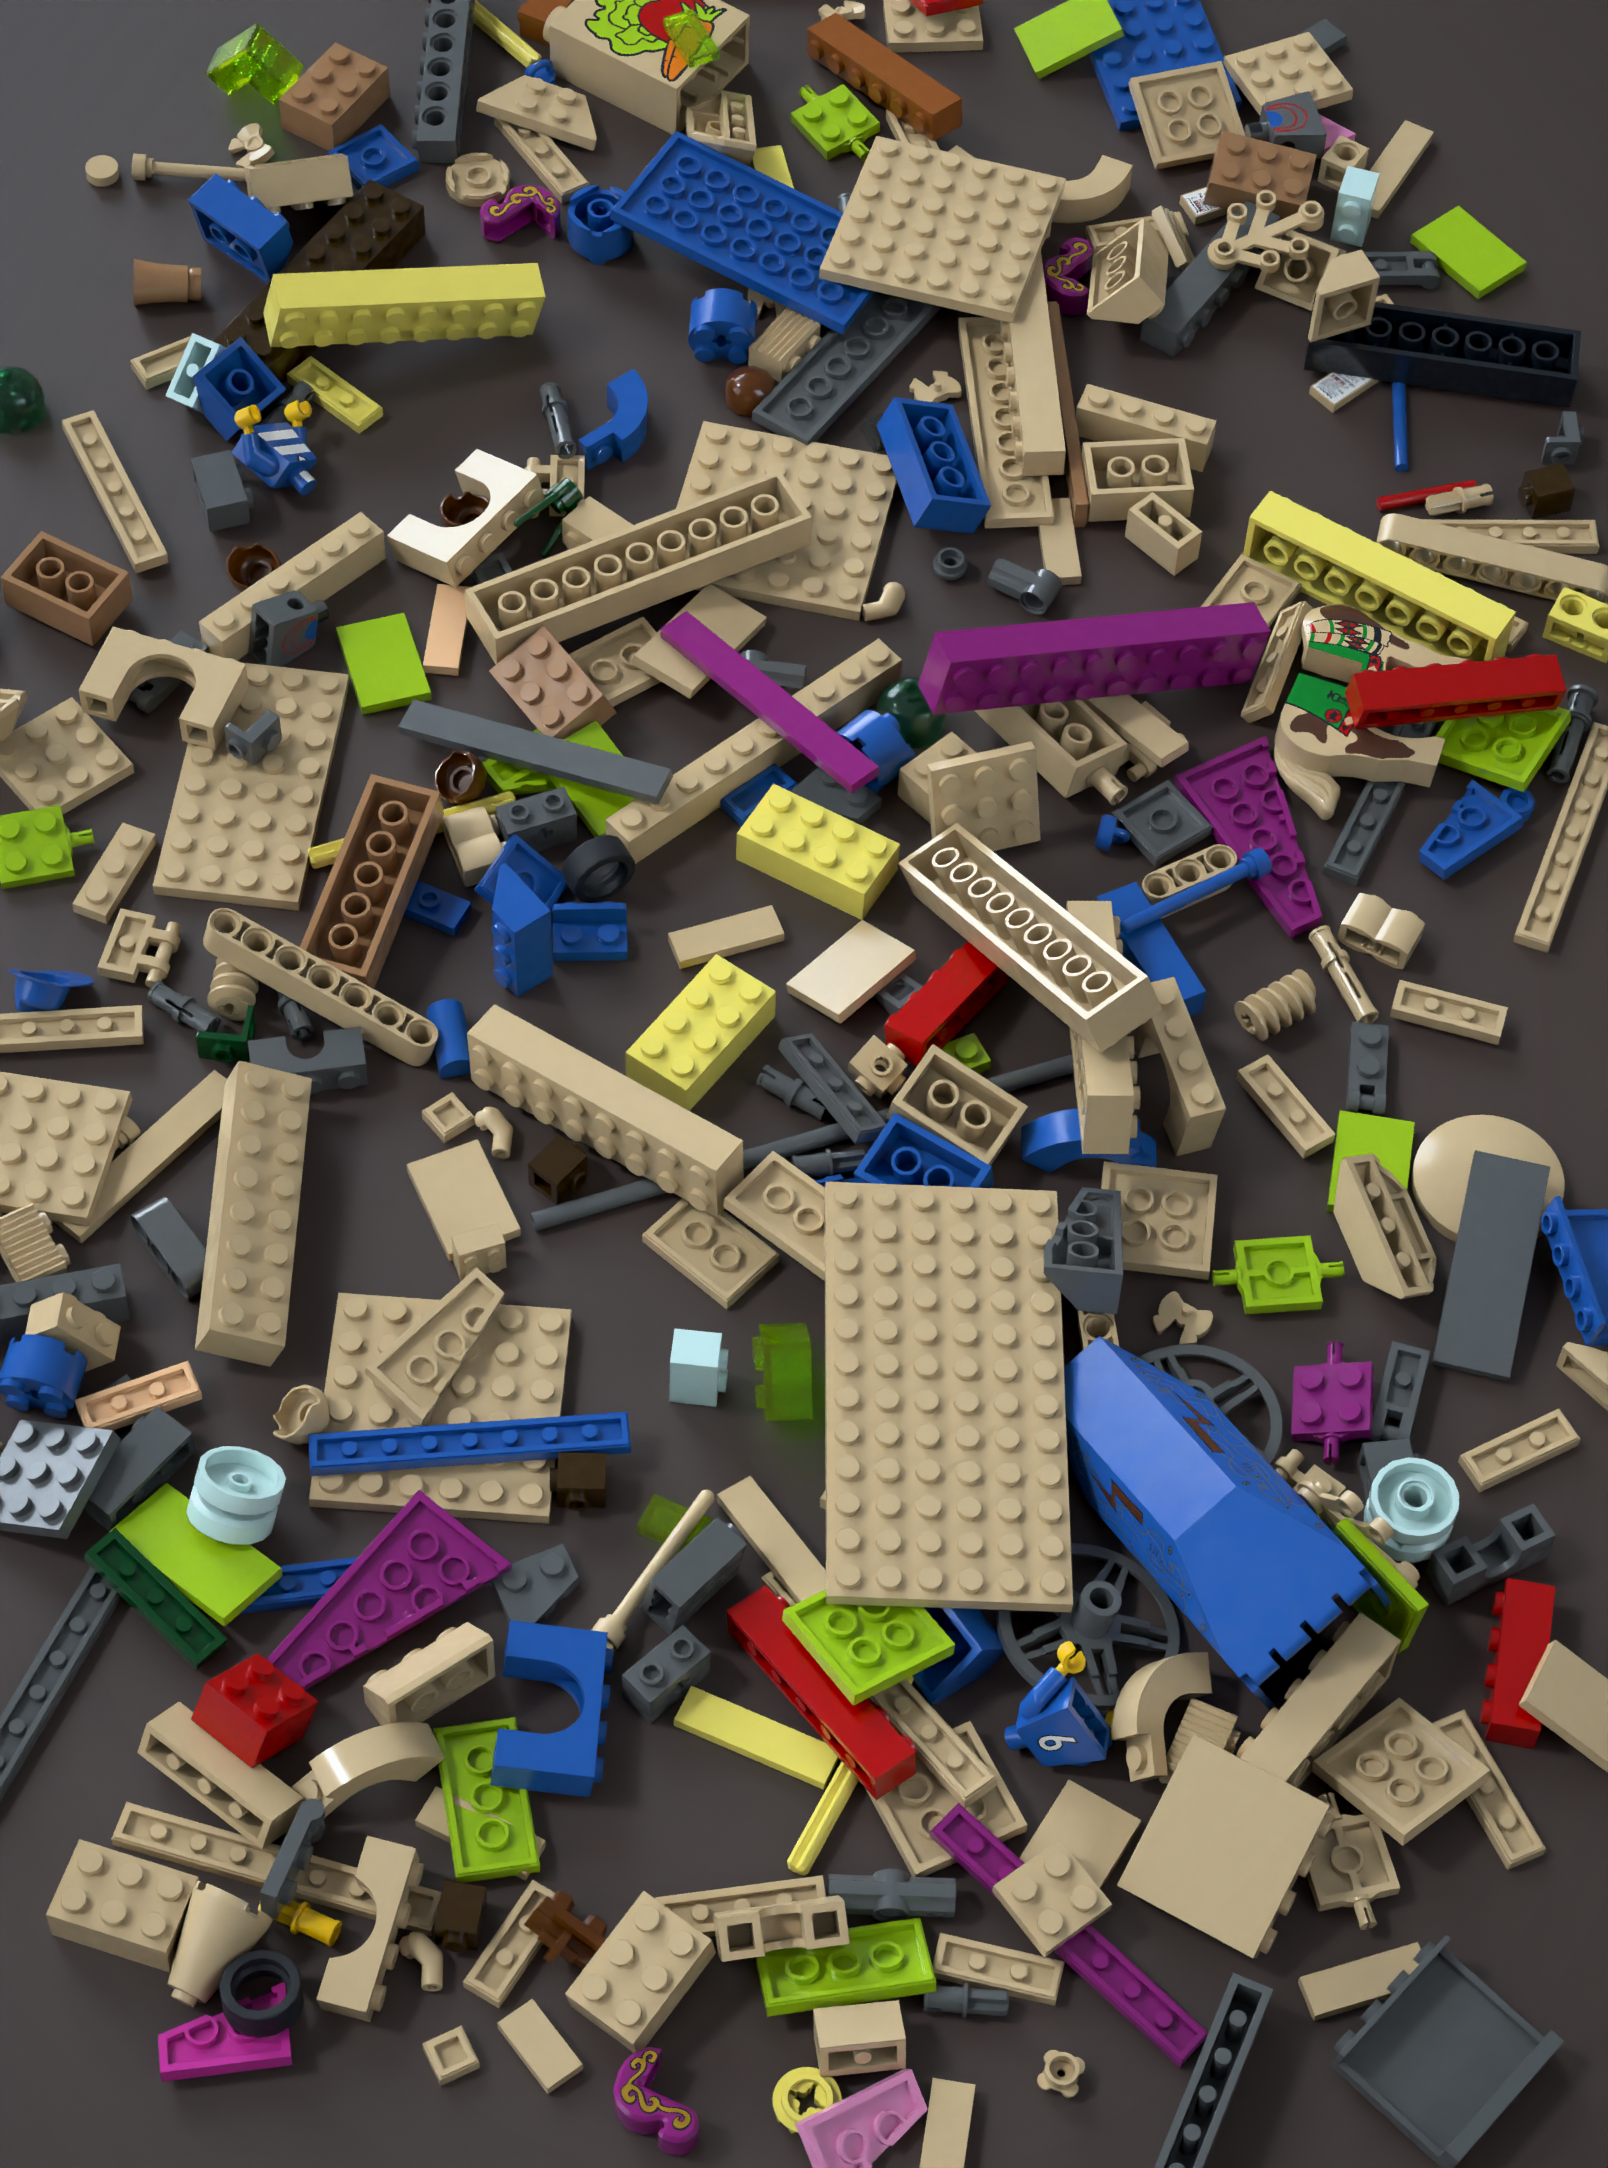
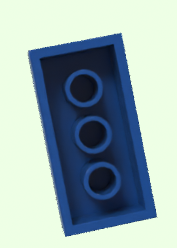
M894 397L876 426L913 526L973 534L990 509L991 503L953 405Z

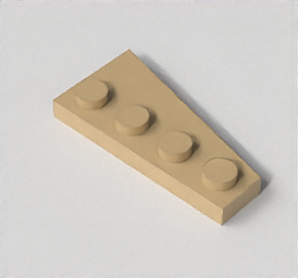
M476 1267L366 1367L365 1374L422 1426L503 1301L505 1293Z

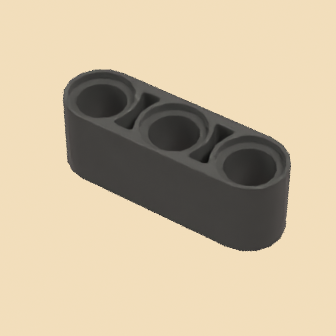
M164 1196L131 1214L130 1220L137 1235L180 1294L186 1300H189L201 1293L206 1249L169 1199Z

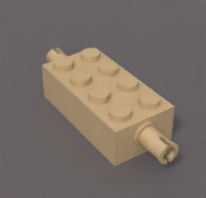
M1082 700L974 710L1010 746L1031 741L1036 748L1037 772L1063 797L1068 798L1093 786L1111 805H1115L1116 802L1120 803L1127 795L1128 788L1114 776L1119 769L1127 743Z

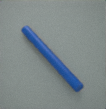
M1392 382L1395 471L1406 472L1408 471L1406 386L1400 382Z

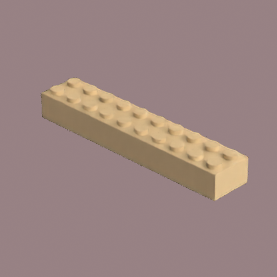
M779 469L465 589L466 617L494 663L497 664L543 625L557 642H561L811 544L812 516Z
M955 823L898 863L916 898L1100 1053L1116 1044L1118 1040L1138 1026L1146 1023L1151 1017L1162 1010L1146 974L960 824Z

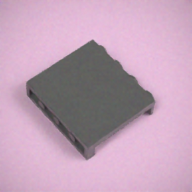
M1447 1935L1437 1945L1433 1944L1430 1940L1413 1959L1419 1964L1415 1970L1409 1975L1403 1969L1387 1987V1990L1392 1993L1387 2001L1382 2004L1376 1999L1363 2013L1360 2019L1365 2025L1357 2034L1349 2029L1333 2047L1339 2054L1330 2066L1441 2168H1454L1562 2045L1564 2040L1552 2029L1545 2037L1542 2036L1445 1948L1451 1940Z

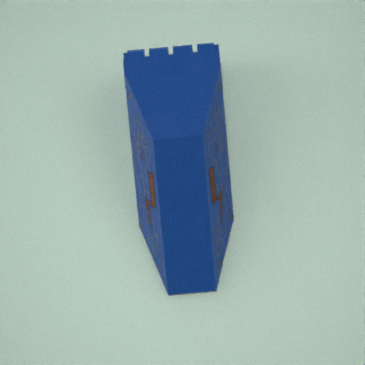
M1101 1336L1097 1337L1064 1367L1067 1455L1085 1500L1237 1676L1269 1710L1275 1704L1260 1688V1685L1280 1668L1271 1655L1278 1651L1286 1662L1312 1640L1302 1629L1306 1624H1309L1318 1634L1343 1612L1334 1602L1338 1596L1350 1606L1370 1589L1385 1607L1392 1603L1380 1584L1204 1393Z

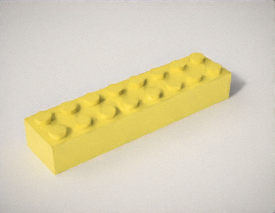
M538 263L273 274L263 314L270 347L294 348L308 345L325 347L331 344L360 345L371 342L391 344L396 341L413 340L425 342L434 339L455 341L462 338L476 337L482 339H490L497 336L524 337L526 335H533L546 296Z
M1269 491L1249 517L1243 555L1302 583L1301 592L1327 605L1343 604L1357 608L1398 636L1411 642L1422 644L1431 651L1444 656L1460 657L1475 662L1491 661L1505 656L1516 611L1505 605L1497 603L1475 592L1473 589L1445 577L1441 573L1434 572L1414 562L1412 559L1404 557L1380 543L1365 538L1351 529L1343 527L1319 513L1313 512L1272 491Z

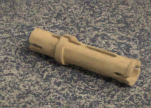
M1324 925L1314 929L1309 934V940L1322 960L1320 963L1325 973L1331 975L1356 1022L1373 1023L1378 1018L1379 1013L1350 966V956L1347 951L1340 948L1329 926Z

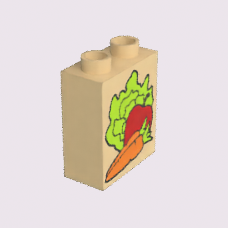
M574 0L567 8L557 6L550 13L544 25L543 38L546 42L550 43V60L553 62V68L556 71L557 77L673 135L675 131L681 132L686 127L685 113L687 107L702 99L712 97L713 93L718 90H723L749 63L750 15L721 0Z

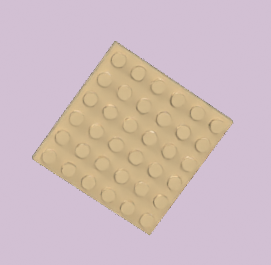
M876 136L820 266L819 279L1013 323L1064 192L1066 178Z
M703 421L676 509L780 469L812 516L810 545L710 584L736 598L859 621L862 613V604H864L898 483L888 455L813 441L807 446L792 437ZM702 586L694 590L701 591L705 586Z
M338 1293L324 1390L329 1406V1421L324 1433L420 1426L365 1374V1369L440 1300ZM500 1304L422 1426L561 1416L572 1309ZM556 1459L312 1476L309 1505L310 1507L398 1513L415 1493L420 1490L453 1517L549 1524L553 1492H550V1468H555Z

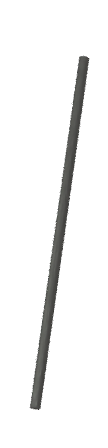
M1072 1054L987 1080L1008 1093L1074 1073ZM889 1108L876 1111L887 1124L889 1119L886 1116ZM835 1123L743 1150V1170L758 1166L772 1151L783 1158H787L851 1138L839 1123ZM644 1179L531 1212L530 1218L534 1230L538 1231L667 1192L662 1190L655 1182Z

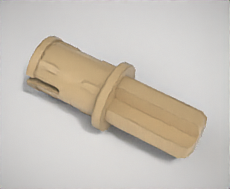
M1489 484L1466 489L1455 487L1451 492L1428 496L1425 508L1431 516L1455 511L1458 514H1463L1470 508L1492 505L1494 501L1493 494L1483 497L1480 495L1493 490Z

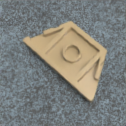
M523 75L478 99L477 112L591 151L595 149L597 136L586 96L569 88H562L544 82L540 78Z

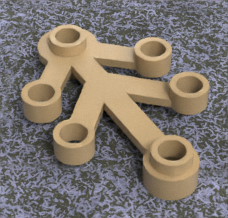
M1262 190L1256 197L1257 210L1248 235L1236 240L1240 225L1244 224L1247 220V208L1242 203H1233L1227 210L1228 223L1223 237L1214 240L1208 247V259L1215 268L1220 270L1231 269L1236 263L1260 268L1266 273H1274L1279 269L1280 255L1278 253L1289 255L1294 260H1303L1308 256L1309 242L1305 238L1295 237L1291 241H1286L1276 237L1298 227L1310 232L1320 229L1324 223L1323 207L1316 201H1307L1299 207L1298 213L1265 227L1270 212L1275 209L1276 195L1270 190ZM1262 200H1269L1270 203H1263ZM1233 213H1241L1242 215L1235 216ZM1256 247L1266 251L1258 255L1246 250ZM1301 247L1303 250H1295L1294 248ZM1273 260L1274 263H1266L1265 261Z
M1303 1480L1297 1486L1298 1491L1296 1493L1332 1532L1336 1524L1346 1518L1340 1513L1343 1512L1346 1516L1350 1517L1348 1519L1414 1589L1418 1586L1417 1581L1420 1579V1574L1411 1563L1405 1560L1401 1563H1396L1370 1540L1372 1539L1381 1545L1388 1541L1394 1535V1531L1389 1523L1381 1517H1376L1370 1523L1352 1519L1364 1508L1361 1499L1354 1492L1346 1490L1340 1497L1330 1495L1327 1489L1319 1482L1314 1481L1312 1483L1307 1480Z

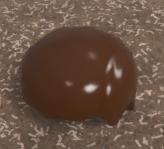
M745 366L733 370L729 374L725 386V403L727 407L736 414L752 416V411L776 387L774 379L767 370L756 366Z
M465 491L458 498L448 494L439 506L443 526L456 527L473 521L486 510L489 501L484 496L472 494L470 491Z
M259 543L247 547L238 545L226 559V573L233 586L240 592H243L282 564L275 551Z
M454 750L451 756L445 758L435 771L434 786L440 792L441 799L454 805H461L476 800L486 785L487 773L485 766L478 757L469 751Z

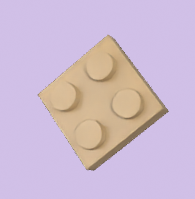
M1060 1838L1003 1878L992 1889L998 1900L1044 1958L1107 1913L1112 1907L1109 1899Z

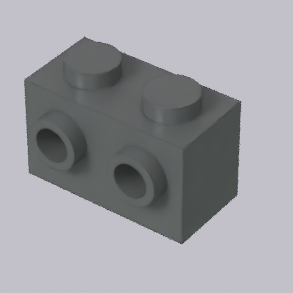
M231 450L191 458L194 485L210 532L250 523L249 509L254 508L250 487L244 488L242 484L246 483L243 465L241 462L235 463Z

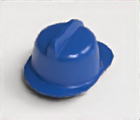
M10 968L8 971L16 975L15 1006L20 1012L59 1010L71 987L89 986L94 983V979L90 976L68 971H25Z

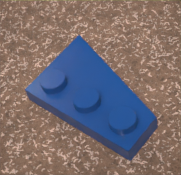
M1472 779L1466 788L1465 795L1452 806L1451 814L1444 823H1440L1419 850V861L1445 880L1523 827V817Z

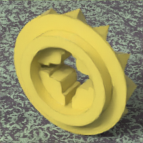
M800 2067L789 2071L778 2081L773 2092L772 2106L777 2121L786 2126L792 2134L798 2132L795 2123L841 2101L842 2096L838 2084L831 2076L821 2077L817 2068ZM814 2088V2104L818 2106L817 2109L809 2107L806 2112H803L802 2116L799 2115L800 2102L795 2098H805L808 2093L811 2094Z

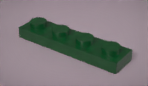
M116 1528L85 1552L84 1560L196 1671L227 1645V1638Z

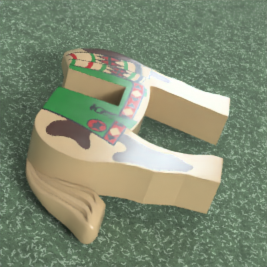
M1331 604L1314 608L1305 615L1301 626L1304 646L1301 658L1302 669L1347 683L1350 682L1354 673L1363 670H1373L1375 672L1392 670L1400 666L1417 668L1433 663L1441 665L1459 664L1467 660L1460 657L1444 656L1431 651L1422 644L1406 640L1389 631L1359 609L1348 605ZM1299 673L1281 712L1275 735L1274 758L1277 770L1288 787L1304 800L1322 820H1328L1333 816L1340 797V786L1332 777H1355L1372 782L1401 781L1430 787L1445 739L1436 736L1404 738L1391 735L1376 727L1355 729L1345 695L1347 687Z

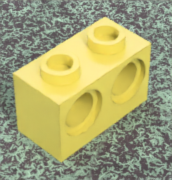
M1564 587L1548 614L1542 637L1607 664L1608 604Z

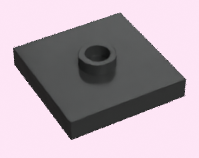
M1169 780L1112 812V816L1117 817L1116 826L1130 834V841L1154 867L1161 865L1209 837L1213 831V826Z

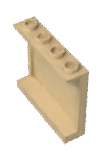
M1193 1734L1117 1886L1247 1956L1257 1958L1260 1951L1267 1954L1278 1933L1272 1927L1279 1913L1284 1916L1288 1914L1297 1895L1291 1889L1298 1875L1303 1878L1307 1876L1316 1858V1855L1310 1851L1317 1837L1324 1840L1335 1820V1817L1329 1814L1333 1806L1214 1745L1199 1735Z

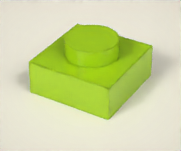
M975 1033L948 1042L942 1049L976 1073L990 1069L991 1059Z

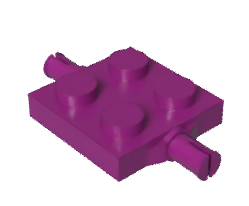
M1333 1341L1327 1343L1326 1363L1294 1366L1291 1435L1294 1442L1316 1441L1324 1444L1323 1462L1327 1465H1332V1461L1334 1465L1340 1463V1443L1357 1438H1372L1374 1367L1372 1361L1342 1362L1344 1344L1339 1341H1335V1346Z

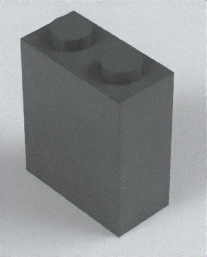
M717 1517L650 1579L641 1610L669 1636L687 1622L737 1574L747 1546L740 1530L731 1523L725 1524Z

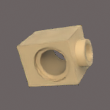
M1340 135L1321 159L1318 182L1339 191L1347 166L1365 170L1369 148Z

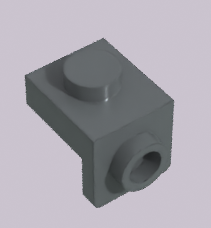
M1576 411L1562 412L1557 437H1547L1541 456L1542 464L1557 465L1563 463V465H1575L1579 447L1583 445L1584 429L1582 425H1578Z
M267 710L245 732L229 722L224 727L226 748L234 757L238 759L243 758L254 766L268 752L274 751L280 744L282 739L280 716Z

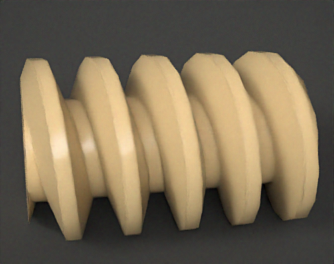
M217 957L213 980L210 984L211 991L207 997L209 1007L213 1012L225 1019L245 1021L248 1005H254L256 1002L255 994L259 989V980Z
M1296 969L1291 975H1285L1280 981H1274L1268 985V988H1262L1256 994L1247 996L1244 1001L1235 1003L1234 1011L1241 1026L1258 1040L1264 1041L1268 1038V1031L1275 1035L1280 1032V1025L1288 1028L1292 1025V1019L1298 1022L1304 1018V1012L1308 1015L1316 1012V988L1305 971Z

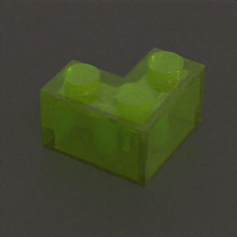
M256 23L217 48L205 75L227 95L234 93L249 83L271 104H274L298 80L304 65L263 27Z
M806 1322L759 1324V1336L752 1337V1358L755 1364V1371L762 1370V1385H755L756 1409H763L765 1421L813 1419L811 1340Z

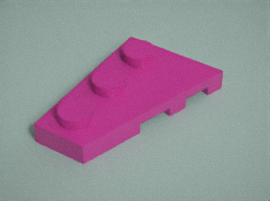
M282 1982L272 1986L270 1993L253 2000L246 1997L237 2002L246 2009L257 2011L270 2009L281 2003L287 1996L286 1985ZM224 2013L213 2017L206 2014L158 2035L162 2082L292 2065L289 2028L277 2035L267 2037L248 2036L232 2028Z

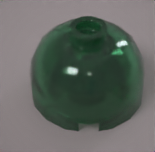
M17 366L0 367V433L11 434L10 429L21 428L22 432L30 430L40 423L45 415V395L38 379L26 369Z
M903 677L893 681L882 691L876 705L877 713L882 716L885 713H890L896 718L900 725L899 733L906 744H911V748H921L932 744L941 736L946 722V713L933 715L918 686L919 677Z

